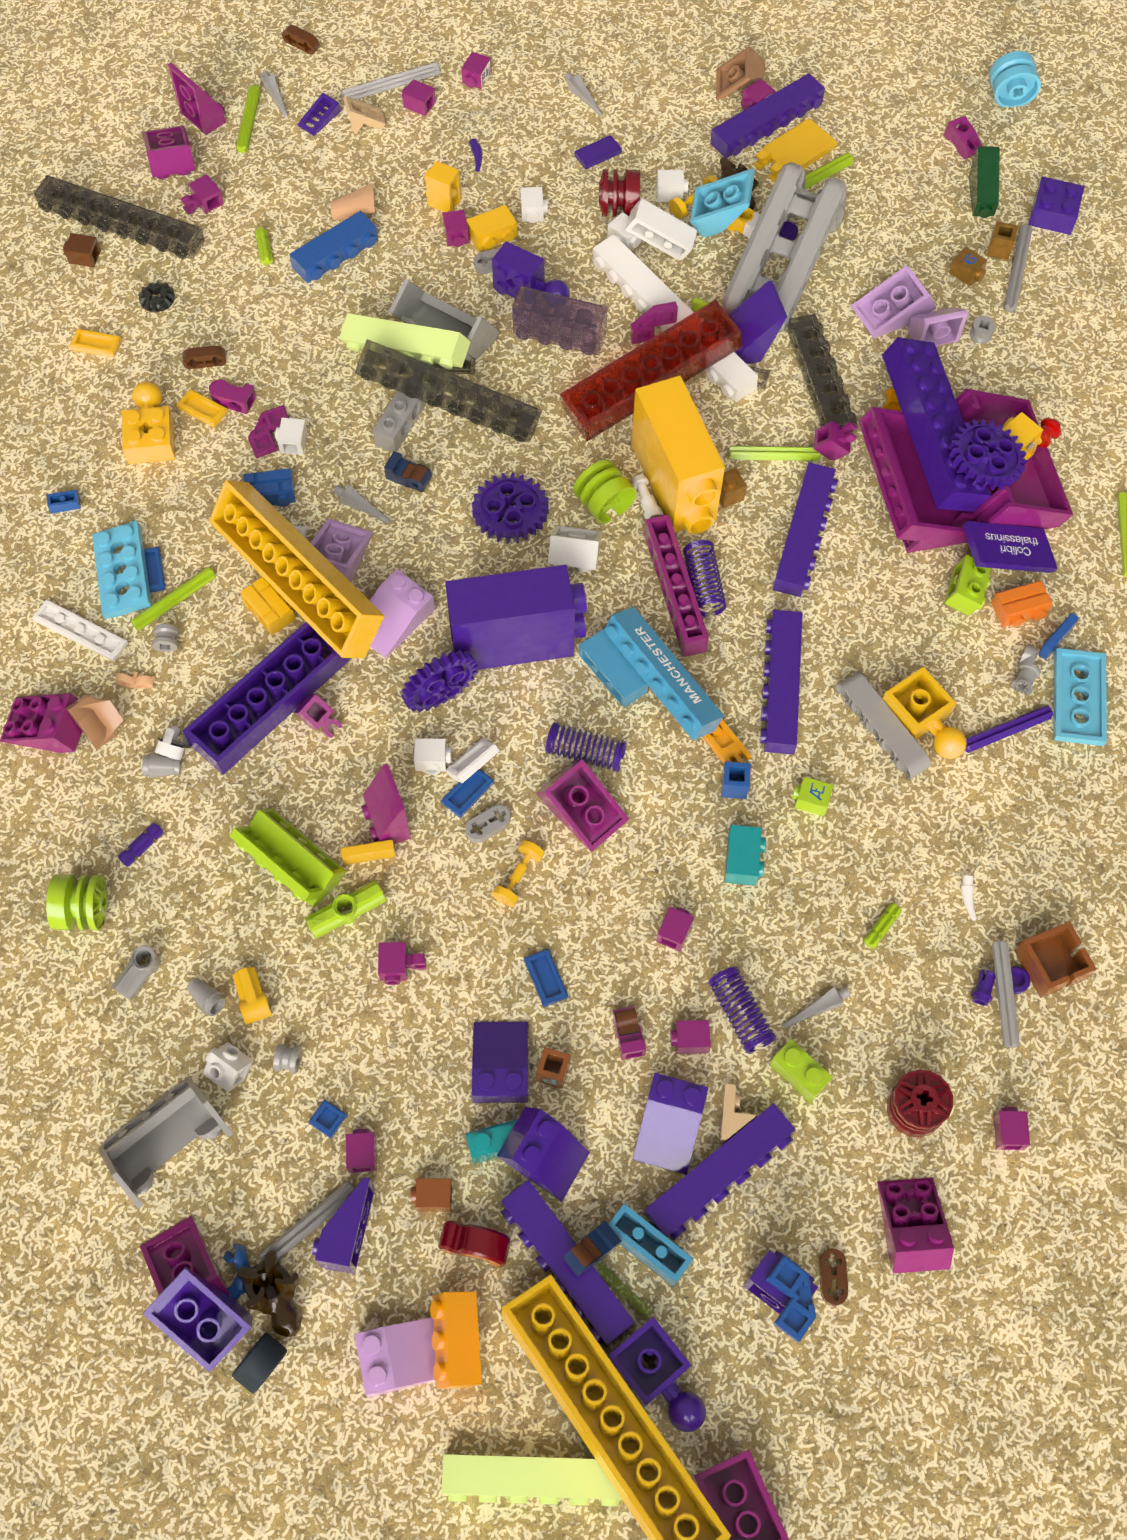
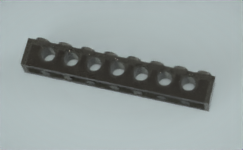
M49 175L44 178L34 192L38 206L44 212L49 213L51 211L57 213L64 219L72 218L82 225L87 226L89 224L95 226L102 232L109 231L115 233L122 239H133L140 245L145 246L147 244L153 246L160 252L167 251L173 253L180 259L188 258L193 260L205 242L201 227Z
M368 339L357 362L355 374L365 380H372L382 384L387 389H394L404 393L409 398L424 401L431 407H439L448 411L451 415L461 416L474 424L491 428L496 433L506 434L518 442L530 443L542 413L541 409ZM422 383H426V384H428L430 387H426V386H424ZM444 392H448L452 396L446 395ZM466 401H470L474 405L468 404Z

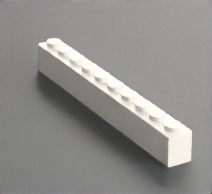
M614 234L593 248V263L598 270H604L609 281L612 284L617 283L626 298L631 297L640 312H646L654 305L676 301L678 306L677 322L661 325L660 327L663 329L664 335L668 340L673 339L677 343L678 349L682 354H688L692 358L696 368H702L706 372L711 383H717L721 387L725 397H731L735 402H738L757 389L758 375Z

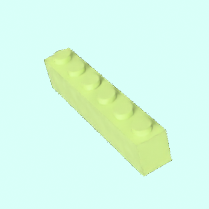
M347 313L339 337L341 341L347 344L346 348L354 352L364 350L372 355L382 353L384 356L392 359L399 356L409 362L420 360L422 363L431 366L433 363H437L447 369H452L453 366L463 367L470 341L460 332Z
M443 1454L441 1494L448 1495V1501L466 1502L467 1496H479V1502L497 1503V1497H509V1503L527 1504V1498L530 1497L540 1498V1504L558 1505V1498L570 1499V1505L588 1506V1500L595 1499L601 1500V1506L619 1507V1500H622L596 1459Z

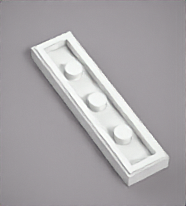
M47 599L32 617L35 622L113 662L116 661L128 645L127 640Z

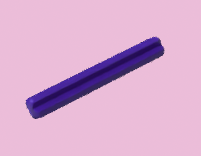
M1045 705L966 738L967 746L965 752L970 753L1050 720L1053 716V711L1050 706Z

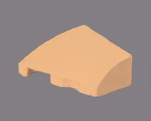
M368 184L331 201L332 220H346L359 211H362L364 214L375 213L374 185Z

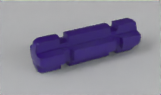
M152 823L146 829V833L140 834L128 846L129 849L127 851L121 852L118 855L121 863L127 867L134 863L136 856L140 857L154 843V839L158 840L164 832L160 826Z

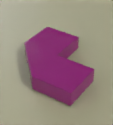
M676 301L654 305L631 324L630 338L632 344L653 341L656 326L676 323L678 312Z
M284 405L262 412L256 427L250 432L248 441L256 458L278 451L271 433L276 432V428L280 427L281 418H289Z

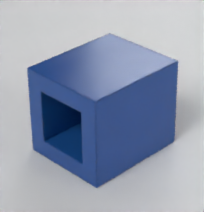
M725 761L722 772L721 797L747 798L750 787L751 763Z

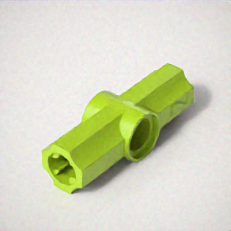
M373 881L350 894L337 896L330 905L305 917V921L313 936L317 939L344 924L353 923L357 917L387 901L378 883ZM344 906L352 907L351 911L346 914L339 912Z

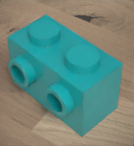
M730 825L724 883L756 886L758 877H763L764 862L760 861V853L765 852L766 838L761 837L762 828Z

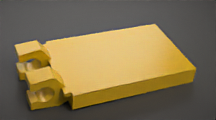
M808 118L765 145L756 154L755 158L759 161L754 162V166L761 170L773 162L774 165L770 167V171L773 173L768 178L775 182L783 165L793 162L805 169L835 149L838 142Z

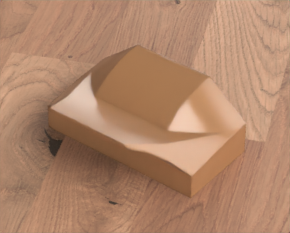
M85 694L66 707L96 750L115 737L118 728L124 722V719L109 699H95Z

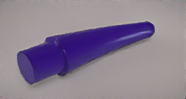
M473 138L469 141V145L475 158V171L479 172L482 164L481 145Z

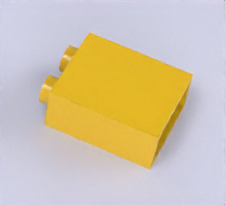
M681 375L635 389L631 445L663 514L669 515L675 533L685 529L690 534L702 533L708 530L717 518L725 470L719 453Z

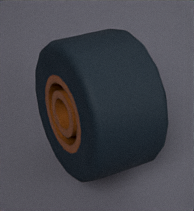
M264 1333L233 1371L232 1377L254 1394L287 1353V1349L269 1333Z

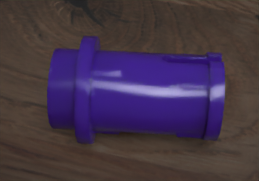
M985 970L979 971L975 991L971 992L972 1002L988 1006V1003L992 1001L991 992L996 979L994 972L987 970L985 974Z

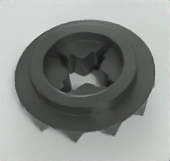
M159 281L153 285L149 282L148 287H142V292L138 294L140 305L149 312H162L168 309L175 300L173 288H170L167 283L161 284ZM159 293H160V296H161V297L155 296L154 298L152 297L153 294H154V295H158Z

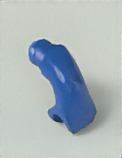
M233 1244L235 1256L229 1251L225 1252L224 1260L228 1263H234L237 1272L241 1267L251 1268L247 1249L244 1245ZM236 1275L232 1285L228 1287L230 1296L235 1300L240 1295L246 1293L244 1282Z

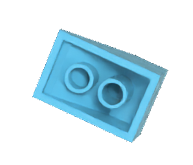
M753 168L696 187L690 223L702 237L722 233L750 206L755 174Z

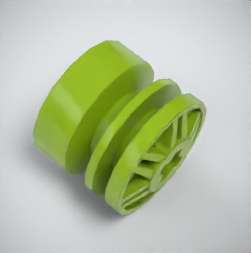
M606 459L597 461L581 473L573 486L575 496L584 506L588 507V511L599 524H607L612 521L606 514V511L614 508L619 515L625 513L633 504L637 494L635 488L625 477H622V473L611 460Z
M71 874L53 875L48 886L46 900L47 920L52 930H73L77 923L80 930H88L90 928L91 930L98 931L102 929L108 906L107 885L103 875H92V877L90 875H82L79 881L75 875Z

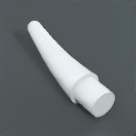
M963 875L961 886L963 901L971 919L975 921L977 917L973 902V876Z

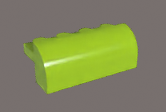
M273 808L259 809L249 826L236 827L229 835L236 842V846L239 849L248 852L255 858L256 864L269 870L277 882L286 885L292 890L294 897L301 901H306L312 907L318 905L339 884L347 872Z

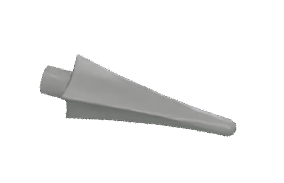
M263 71L261 79L264 89L274 100L283 116L288 117L275 74L272 73L270 75L268 71Z
M568 73L565 76V80L569 83L567 89L585 102L599 116H602V111L590 95L580 74L574 77L571 73Z
M349 484L345 489L339 485L335 487L333 493L340 497V503L365 512L385 523H390L391 520L367 502Z
M832 987L818 1000L782 1025L784 1028H788L810 1017L838 1008L844 1003L843 1000L851 995L846 987L836 991L835 987Z

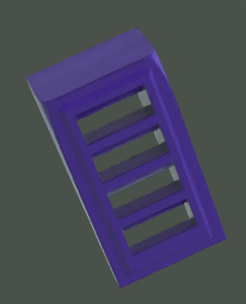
M322 93L299 121L298 127L315 136L342 111L339 102ZM315 117V118H317L319 121L316 122V121L313 120L312 118ZM308 122L313 124V129L307 126L306 124Z

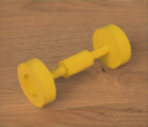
M709 175L703 180V185L718 179L713 175ZM695 193L688 196L684 202L679 197L669 200L670 212L679 220L686 217V205L693 204Z
M523 840L518 847L519 852L525 855L522 863L517 864L509 880L511 882L507 889L502 886H496L492 892V896L496 900L510 907H514L518 901V897L511 890L515 884H519L527 870L526 864L529 859L540 862L545 854L539 846L530 841Z

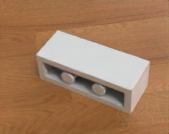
M643 198L632 208L625 228L629 233L677 260H683L692 251L697 234L695 228Z

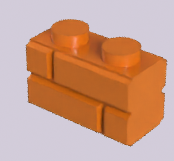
M1037 581L995 593L991 604L1002 627L1009 625L1011 627H1018L1026 620L1034 619V621H1039L1045 618L1052 606V600L1049 594L1046 593L1043 582Z

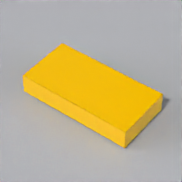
M77 329L70 348L75 351L114 358L120 345L121 337Z
M189 389L176 404L178 409L214 428L228 413L226 407L192 389Z
M393 840L340 848L344 865L396 857Z

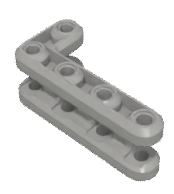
M790 162L782 166L725 292L722 308L727 315H730L765 283L772 281L788 316L779 332L786 330L828 234L836 232L842 222L847 195V186L843 180L835 177L825 180L821 193L815 194L805 190L806 173L801 165ZM796 216L807 219L806 227L803 233L799 235L797 242L779 236L783 223L787 219ZM772 253L789 258V265L779 282L762 276V270Z

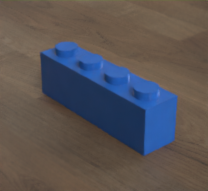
M359 211L291 252L289 255L292 268L307 284L312 280H318L330 269L338 268L348 258L356 257L361 250L366 247H372L378 241L377 228L362 211Z

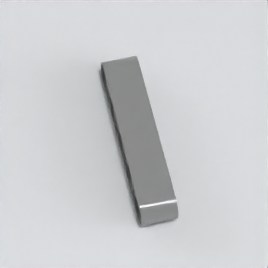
M856 672L836 685L837 693H841L845 698L844 702L853 713H857L861 718L859 721L868 732L871 731L876 737L874 740L883 751L886 750L891 756L890 760L898 770H902L905 773L907 780L914 778L931 767V761L926 752L861 673Z

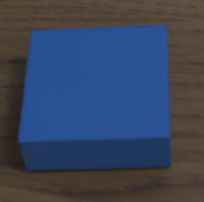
M324 1099L308 1123L332 1139L348 1115Z

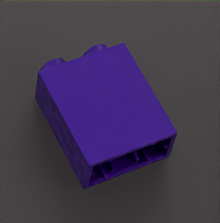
M567 564L445 581L453 650L455 653L462 650V652L467 651L477 662L478 668L476 670L574 656V639L586 637L583 613L587 612L584 585L583 582L570 584Z

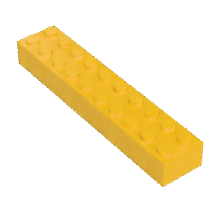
M225 480L209 522L342 658H365L385 615L249 482Z
M550 1274L503 1306L502 1319L648 1539L729 1540L731 1535L552 1275Z

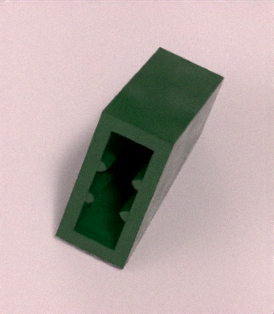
M977 147L968 176L972 216L987 218L995 215L999 203V147Z

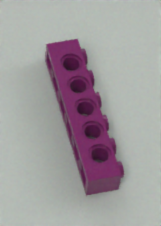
M669 515L645 519V540L682 656L686 657L704 653L707 651L709 636Z

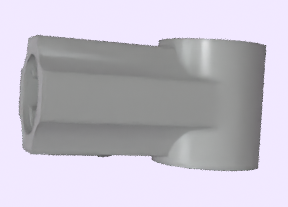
M149 946L137 947L131 954V961L111 987L132 1001L150 975L159 969L161 965L160 957ZM147 955H151L150 963L141 966L142 959Z

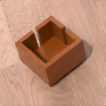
M1070 921L1023 940L1015 950L1040 998L1060 991L1065 986L1067 988L1084 981L1097 970L1085 948L1080 949L1073 958L1070 955L1082 943Z

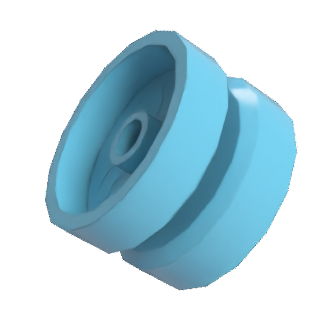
M1024 51L1010 52L997 59L990 68L989 78L995 101L1000 107L1024 106L1038 95L1041 82L1034 57L1030 53Z

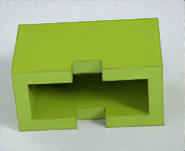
M792 1039L773 1057L769 1065L810 1104L833 1078Z

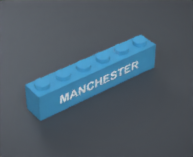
M631 607L613 614L604 632L673 715L683 730L693 741L714 732L724 715L637 609Z

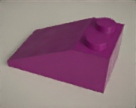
M170 62L168 68L180 113L205 135L225 124V110L219 102L216 103L208 92L203 91Z
M184 125L142 132L152 178L165 179L172 174L184 176L190 174L191 171H195L191 147Z
M583 759L572 761L536 792L548 809L590 852L594 851L629 820L628 816Z
M385 764L363 794L365 804L361 806L365 820L371 819L373 827L369 828L373 842L393 840V844H397L411 839L403 802L389 765Z
M192 1216L140 1246L158 1294L187 1267L230 1295L226 1283Z

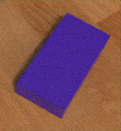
M609 135L576 150L574 156L586 170L621 154L622 148Z

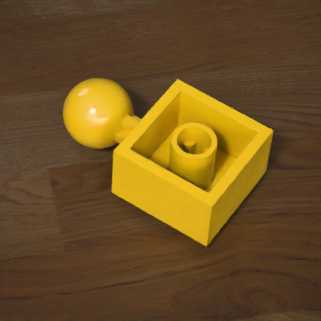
M149 381L141 382L135 386L132 392L133 402L139 409L122 410V449L128 464L175 460L174 420L169 406L159 407L162 402V392L155 383Z
M922 667L885 692L883 696L884 702L915 740L930 731L934 736L935 751L941 757L954 759L963 754L967 746L964 733L958 728L946 727L942 723L951 716L957 703L925 667Z

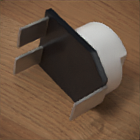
M172 726L171 729H166L164 737L157 738L158 743L155 752L172 759L181 760L184 749L191 748V746L188 744L185 735L182 742L177 741L180 728Z

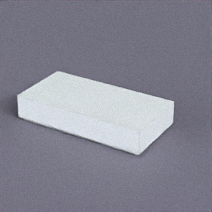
M481 739L445 771L451 778L463 783L499 752V749L495 744Z

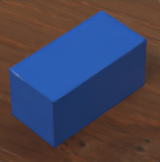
M77 490L47 494V504L51 514L81 509L80 496Z

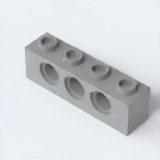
M419 362L414 364L373 429L376 446L391 452L399 450L438 386L436 369Z

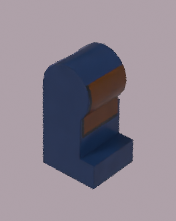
M393 451L384 466L387 480L420 492L425 490L433 476L430 469L426 466L402 458V454Z
M603 1221L569 1250L562 1259L574 1274L579 1277L613 1252L622 1240L609 1224Z

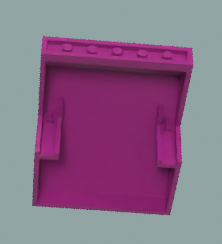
M965 389L956 398L963 421L969 424L973 419L978 424L981 419H984L988 425L993 420L994 426L998 427L1000 424L1004 425L1009 418H1015L1023 412L1039 426L1031 403L1027 399ZM871 407L858 421L896 537L903 540L907 553L968 543L963 528L967 521L1049 529L1060 527L1073 516L1048 448H1041L1037 445L1034 455L1027 460V463L1024 465L1025 470L1017 482H1013L1010 487L1005 485L1003 490L998 489L995 493L990 492L992 496L974 512L937 509L903 413L901 411Z

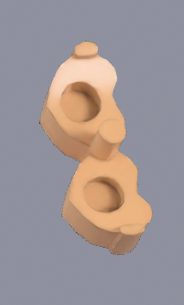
M134 672L132 678L126 674L117 673L115 683L128 688L153 687L155 676H138L139 673Z

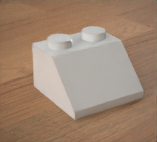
M556 525L550 537L548 564H553V566L567 564L568 567H576L580 572L596 570L603 531Z

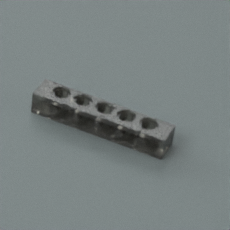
M816 314L789 318L787 333L820 426L834 421L842 428L848 422L857 425L856 414L852 413L850 409V398L843 390V379L841 376H838L836 371V360L830 355L829 341L825 340L823 336L822 323L818 322Z

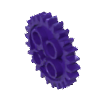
M975 419L970 424L965 422L962 427H958L950 439L951 443L948 449L952 450L949 457L955 458L951 464L959 466L957 473L964 472L966 474L964 480L973 479V486L977 482L981 484L982 489L989 485L991 491L996 486L1003 490L1005 485L1010 487L1013 482L1016 483L1025 470L1024 465L1027 463V460L1024 459L1026 452L1020 450L1023 444L1015 442L1018 436L1011 437L1009 435L1011 433L1010 429L1003 431V424L995 427L993 420H991L989 425L986 424L984 419H981L979 424Z
M502 473V479L499 480L496 476H493V483L485 480V488L478 487V494H474V502H472L473 518H475L476 526L481 528V533L488 531L489 539L496 535L497 542H500L502 538H506V543L509 544L511 538H514L515 542L519 543V537H523L527 541L529 533L536 536V528L543 529V522H547V514H549L548 498L545 497V490H540L539 483L533 485V478L524 481L523 474L517 479L514 473L511 474L510 478H507Z
M453 650L448 656L443 653L440 659L434 657L432 663H424L422 669L416 670V675L409 677L411 681L404 683L406 688L401 690L403 693L401 697L408 709H411L413 712L418 710L420 713L424 709L427 712L431 707L434 706L436 708L439 704L446 703L448 699L455 698L457 694L463 693V688L470 686L468 682L475 679L473 676L478 673L476 670L478 668L477 662L467 651L462 652V650H459L457 653Z

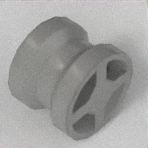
M988 316L977 317L970 330L971 339L979 344L989 342L996 327L994 320Z
M170 624L156 625L153 632L156 636L152 643L153 649L159 652H175L178 648L176 641L179 635L178 628Z
M279 1043L274 1055L273 1069L275 1071L287 1069L290 1073L297 1074L302 1056L301 1046L289 1048L285 1044Z

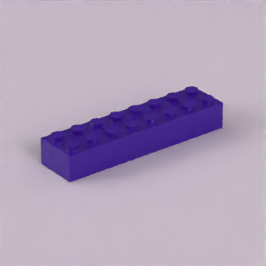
M897 337L882 354L936 508L974 512L992 495L988 485L984 489L981 488L979 482L973 486V479L964 480L966 474L964 472L957 473L959 466L951 464L955 458L949 457L952 451L948 449L951 443L950 439L958 427H962L965 422L954 397L937 347L934 342Z
M305 622L183 730L188 744L217 771L224 775L294 712L309 694L316 692L352 658H342Z

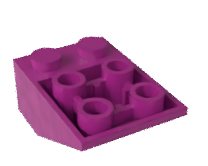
M71 693L16 697L3 728L0 742L58 753L75 752L82 730L66 707L77 701L78 698Z
M919 1178L877 1182L888 1256L893 1274L950 1269L954 1245L934 1179Z

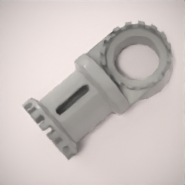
M1027 644L1018 663V676L1011 682V688L1015 691L1018 689V692L1021 691L1022 694L1024 692V695H1030L1033 692V682L1041 673L1038 666L1033 663L1036 661L1035 659L1040 649Z

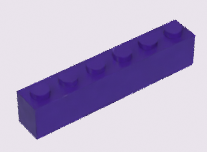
M808 73L713 128L710 144L726 159L732 155L737 156L747 146H754L759 139L771 136L775 130L780 127H786L795 118H802L807 111L819 108L823 103L825 87Z
M808 462L775 578L774 591L801 597L803 590L808 591L811 576H807L808 570L813 571L817 558L812 556L813 551H819L822 537L818 536L819 531L824 532L827 517H823L824 511H830L833 498H829V493H835L838 479H834L836 471L834 468Z
M773 610L771 619L766 620L765 633L770 634V640L765 641L764 655H769V660L764 662L763 677H768L767 684H763L762 699H766V706H762L761 721H765V729L761 728L760 744H764V752L794 755L797 747L803 612Z
M773 1103L644 1209L643 1215L663 1235L676 1240L687 1230L684 1226L691 1219L697 1222L709 1212L706 1207L710 1203L715 1201L719 1204L730 1194L727 1189L734 1183L740 1186L752 1176L749 1173L756 1165L759 1168L765 1166L773 1158L770 1155L771 1152L777 1147L782 1151L794 1141L791 1136L796 1130L795 1127Z
M529 1180L501 1201L504 1209L500 1213L510 1226L513 1223L516 1224L521 1231L517 1236L527 1249L532 1246L538 1254L535 1258L537 1264L544 1273L548 1270L552 1273L563 1293L567 1294L572 1300V1306L581 1319L585 1318L591 1326L589 1330L599 1344L603 1343L605 1347H608L634 1326V1320L594 1267H591L577 1277L562 1259L577 1244Z

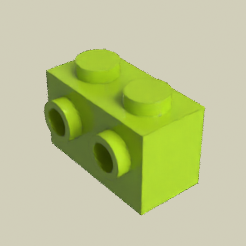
M966 554L954 565L944 604L968 616L977 609L980 610L986 601L984 594L991 582L989 577L991 568L976 567L973 557Z

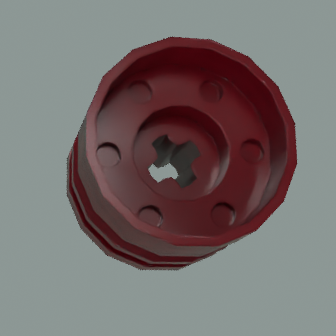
M603 169L599 181V206L602 217H607L608 207H612V217H616L618 207H622L623 213L629 216L632 208L640 200V170H625L623 180H619L617 169L613 170V179H608V169Z
M915 1070L907 1073L891 1090L887 1099V1114L890 1122L899 1132L909 1137L922 1138L931 1135L949 1118L953 1109V1094L949 1084L940 1075L929 1070ZM919 1096L923 1097V1102L926 1103L925 1106L921 1105V1100L918 1099Z

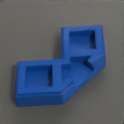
M783 1255L766 1279L767 1282L790 1299L773 1324L799 1343L816 1319L809 1273Z

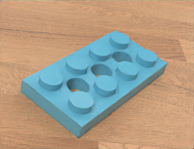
M136 520L92 534L102 616L105 619L151 607L152 602L143 537L139 522ZM119 546H124L120 553L114 554ZM127 566L123 573L117 574L120 567ZM129 586L127 592L120 595L121 589Z
M1056 648L1054 652V741L1104 746L1107 743L1106 653ZM1074 671H1082L1086 678L1080 679L1076 677ZM1080 692L1084 694L1086 700L1080 701L1076 699L1074 693ZM1080 714L1084 716L1086 723L1077 722L1074 715Z

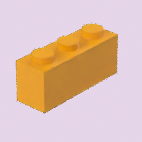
M443 1292L433 1296L430 1314L434 1320L432 1347L435 1350L436 1363L433 1367V1377L437 1383V1389L470 1388L482 1385L477 1293Z

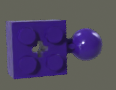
M507 241L492 258L493 288L499 294H507L518 303H526L530 306L541 294L543 302L552 309L562 308L568 303L570 290L565 282L559 279L545 282V259Z
M652 1317L611 1352L608 1358L643 1407H646L661 1393L669 1403L668 1417L672 1425L682 1432L696 1431L705 1421V1404L697 1394L688 1391L683 1392L675 1382L692 1365L656 1319ZM645 1355L647 1358L653 1356L655 1358L653 1363L655 1369L651 1370L649 1367L645 1369L642 1366V1356Z

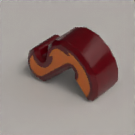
M447 1221L443 1225L438 1248L449 1254L482 1259L496 1267H503L506 1264L512 1240L509 1236L487 1227L472 1224L463 1225L456 1221Z

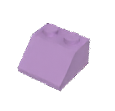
M952 307L911 316L908 332L911 339L934 342L935 346L958 342L968 316V311Z

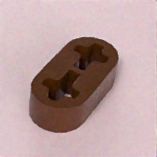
M289 25L282 32V37L286 43L310 55H313L320 46L319 41L314 35L295 25Z
M220 346L189 348L182 353L183 366L187 369L224 366L226 364V351Z
M833 1248L827 1249L819 1258L820 1292L823 1301L829 1306L835 1307L844 1303L848 1297L847 1265L845 1256L841 1251ZM830 1255H834V1259L840 1261V1265L835 1267V1275H831L830 1265H825V1260H828ZM832 1280H836L837 1290H842V1295L837 1297V1301L833 1300L832 1295H827V1290L832 1288Z

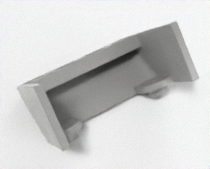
M406 278L389 310L391 314L403 321V323L460 332L470 341L465 358L468 361H471L472 358L477 360L497 339L500 333L482 317L478 316L476 319L424 292Z
M185 1079L108 1137L99 1147V1153L111 1176L137 1208L140 1209L143 1203L138 1195L146 1193L152 1187V1181L154 1180L152 1172L198 1136L202 1140H211L217 1137L222 1129L228 1137L232 1136L233 1133L193 1080Z

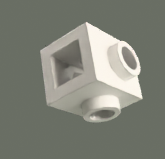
M227 1042L218 1049L216 1047L208 1053L205 1059L207 1064L203 1074L229 1092L244 1081L253 1060L242 1053L237 1047Z

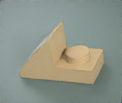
M348 96L344 97V103L354 134L358 133L363 124L382 129L386 123L381 108Z
M725 1083L723 1088L719 1144L722 1145L756 1118L754 1114L734 1112V1110L739 1111L740 1094L736 1093L735 1084Z

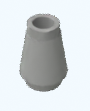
M153 753L143 755V776L155 778L180 774V760Z
M199 978L191 980L187 985V991L203 1014L214 1016L225 1006L226 1001L223 998V994Z

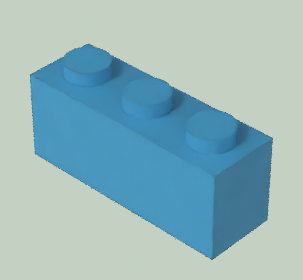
M604 630L599 631L579 645V656L623 708L648 692L647 683L623 656L612 640L609 639Z
M625 1203L608 1223L622 1240L620 1245L673 1288L693 1261L690 1255Z

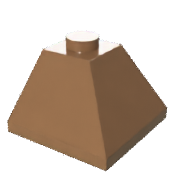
M750 46L717 68L716 99H723L765 77V61Z

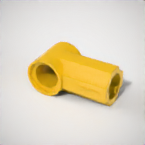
M245 967L237 970L232 976L240 998L238 1003L245 1024L248 1025L272 1016L268 1006V999L262 991L255 967Z

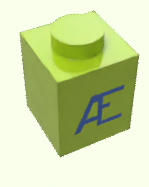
M803 777L801 785L796 784L792 799L796 800L794 808L825 816L834 785Z

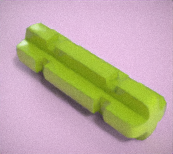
M261 226L255 230L260 263L267 266L273 263L268 230Z
M895 903L888 905L864 938L863 943L871 949L877 947L901 914V907Z

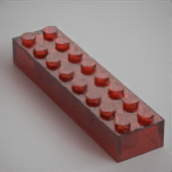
M714 300L560 394L562 407L585 440L589 441L634 413L635 389L680 375L683 382H686L742 348V333L717 300Z

